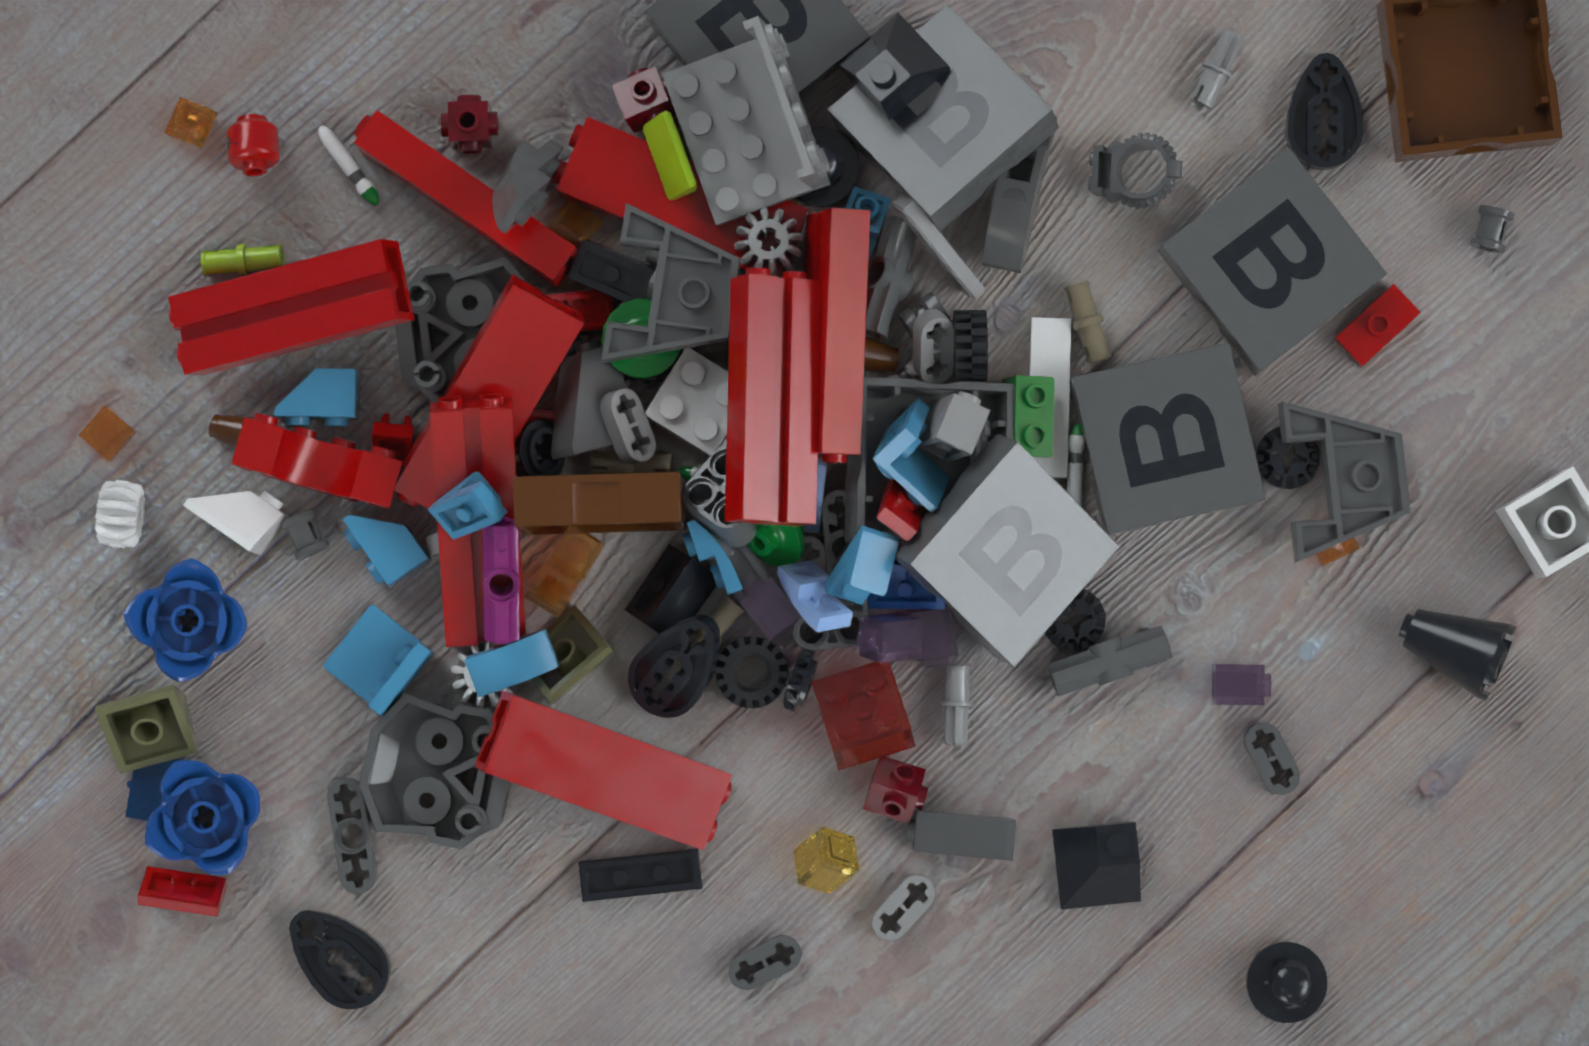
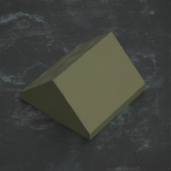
M576 605L572 606L546 629L559 663L558 668L532 678V681L551 704L557 703L615 653L614 649Z
M175 685L95 706V712L120 774L198 753L186 696Z

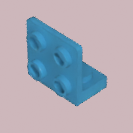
M917 398L886 428L873 460L885 477L891 480L895 479L906 489V493L912 502L920 507L924 506L933 513L940 504L949 481V476L918 448L921 443L919 437L928 426L925 423V419L930 408L920 398Z
M370 605L324 663V668L367 701L371 709L380 716H384L399 700L435 652L378 607Z

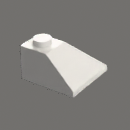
M265 490L260 496L254 492L246 491L189 498L183 504L184 507L246 550L258 555H262L281 528V523L288 517V515L280 511L284 503Z

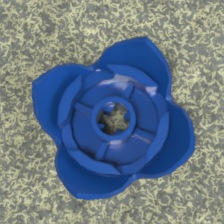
M192 558L173 565L166 572L163 583L159 587L146 589L136 595L123 613L131 634L140 643L154 650L156 663L160 670L177 682L187 681L203 674L218 655L229 652L238 645L247 629V619L242 606L236 599L224 592L219 578L212 569ZM189 610H194V616L199 618L198 625L193 626L191 632H185L186 626L180 625L181 616H187Z
M182 760L174 762L162 778L160 786L162 803L151 813L146 824L145 845L164 859L173 861L188 859L193 861L200 870L208 874H230L236 869L246 854L249 829L257 821L260 813L259 790L253 783L241 775L234 773L221 774L208 764L200 761ZM205 805L207 810L212 808L215 816L212 818L213 825L207 828L206 822L200 825L196 819L201 814L199 807Z

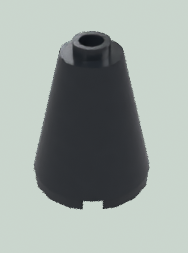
M1418 609L1414 616L1407 613L1398 636L1405 638L1403 647L1475 697L1487 701L1491 693L1485 691L1484 688L1486 685L1490 687L1491 683H1496L1512 644L1511 641L1505 639L1506 634H1515L1516 626Z

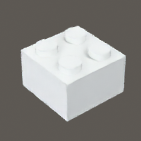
M685 348L646 410L647 419L707 457H710L727 438L728 371L691 348Z
M1574 467L1562 470L1495 510L1537 579L1548 577L1589 552V491Z

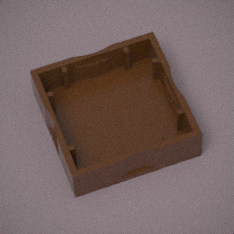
M1381 0L1377 5L1395 162L1548 146L1555 144L1563 138L1556 81L1549 62L1550 31L1546 0Z
M680 472L513 477L514 527L522 530V533L525 535L685 531V503L682 498L684 481Z

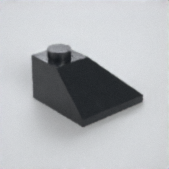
M899 13L838 63L839 68L888 120H891L950 69L949 65Z
M1126 821L1052 829L1061 910L1141 901L1140 856L1136 822Z

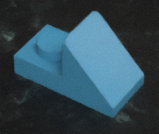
M478 471L469 475L427 509L453 540L499 522L508 512L502 506L500 496Z
M862 525L825 582L826 593L863 605L870 593L884 596L888 589L898 548V537Z

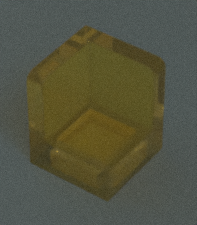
M826 827L820 828L794 850L798 884L818 891L831 893L859 871L854 837Z

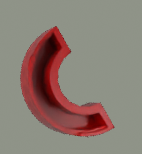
M255 413L253 419L244 417L232 465L251 472L252 470L263 473V476L356 502L361 500L368 502L369 505L382 508L390 507L402 461L395 459V451L378 446H373L371 452L356 450L357 443L333 437L331 444L317 440L318 432L294 426L292 432L278 427L279 419L268 415Z

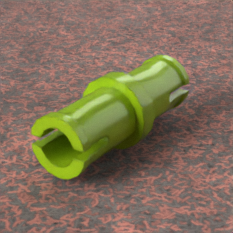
M237 244L235 249L202 250L201 268L204 276L236 272L240 276H246L250 274V271L268 270L285 265L282 244L247 247L246 244Z

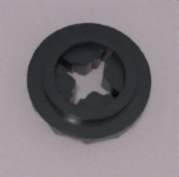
M533 420L526 423L522 428V433L516 438L519 448L515 450V453L520 458L517 468L524 470L525 476L560 475L565 457L552 459L551 444L554 425L546 420Z
M1279 426L1269 431L1259 442L1256 451L1259 472L1268 483L1275 487L1295 489L1305 485L1314 477L1320 465V448L1316 442L1293 443L1294 454L1305 461L1291 463L1286 474H1284V460L1278 458L1277 455H1273L1272 452L1286 451L1291 443L1282 444Z
M1082 589L1072 601L1078 614L1091 615V619H1086L1085 622L1079 624L1078 637H1075V632L1072 631L1071 625L1057 624V620L1069 615L1070 604L1045 632L1051 643L1066 651L1084 650L1094 645L1104 632L1106 621L1104 608L1100 600L1086 589Z
M805 649L799 653L792 670L783 704L785 709L794 713L798 706H804L818 666V661L814 660L815 651Z

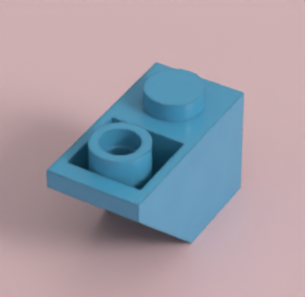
M315 368L274 408V416L278 419H285V426L308 427L309 420H325L326 427H349V420H359L360 372L356 369Z
M348 515L343 519L348 527L343 531V534L355 551L360 548L365 551L371 560L365 566L378 584L385 581L388 586L393 587L431 561V558L412 530L406 525Z

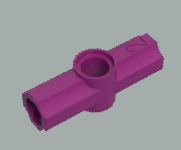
M503 517L499 522L483 528L484 640L495 644H509L520 640L518 529L514 527V519L509 517ZM501 573L507 574L512 579L510 584L503 587L495 586L490 580L496 574Z

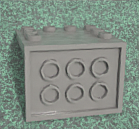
M759 16L743 21L745 30L755 38L754 40L662 74L716 226L742 218L748 213L758 212L763 207L769 208L831 185L826 173L831 171L824 149L820 148L818 144L816 145L786 61V57H789L790 54L782 33L779 34L777 28L774 29L771 23L767 25Z

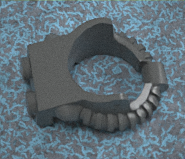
M1138 133V136L1134 134L1130 139L1126 138L1123 144L1122 142L1114 141L1109 147L1104 145L1093 146V151L1089 154L1092 176L1088 178V189L1095 196L1106 197L1110 203L1121 200L1123 205L1128 204L1130 208L1133 206L1135 209L1140 207L1145 209L1147 206L1152 207L1154 203L1159 204L1162 198L1164 200L1167 193H1171L1172 190L1170 189L1175 186L1176 183L1174 181L1176 179L1182 178L1183 161L1176 160L1177 154L1173 152L1174 148L1169 146V142L1167 140L1164 141L1163 137H1157V134L1150 135V133H1145L1143 135V133ZM1157 149L1167 162L1166 177H1163L1160 184L1147 193L1136 194L1127 191L1121 176L1123 165L1131 155L1138 151Z

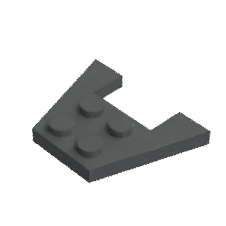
M626 203L620 238L621 246L659 251L648 326L607 321L601 357L602 363L729 341L730 280L733 277L739 276L740 258Z
M1286 402L1278 404L1282 444L1321 442L1329 519L1294 521L1291 523L1295 563L1411 513L1401 433Z

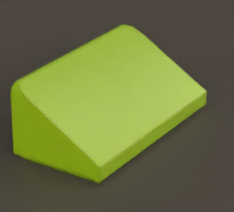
M668 110L664 111L643 126V132L667 198L675 200L696 192L697 184L672 115Z

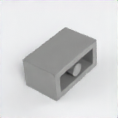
M963 391L933 401L925 419V423L928 426L919 437L921 443L918 448L947 462L972 455L991 410L981 406V400L978 397Z

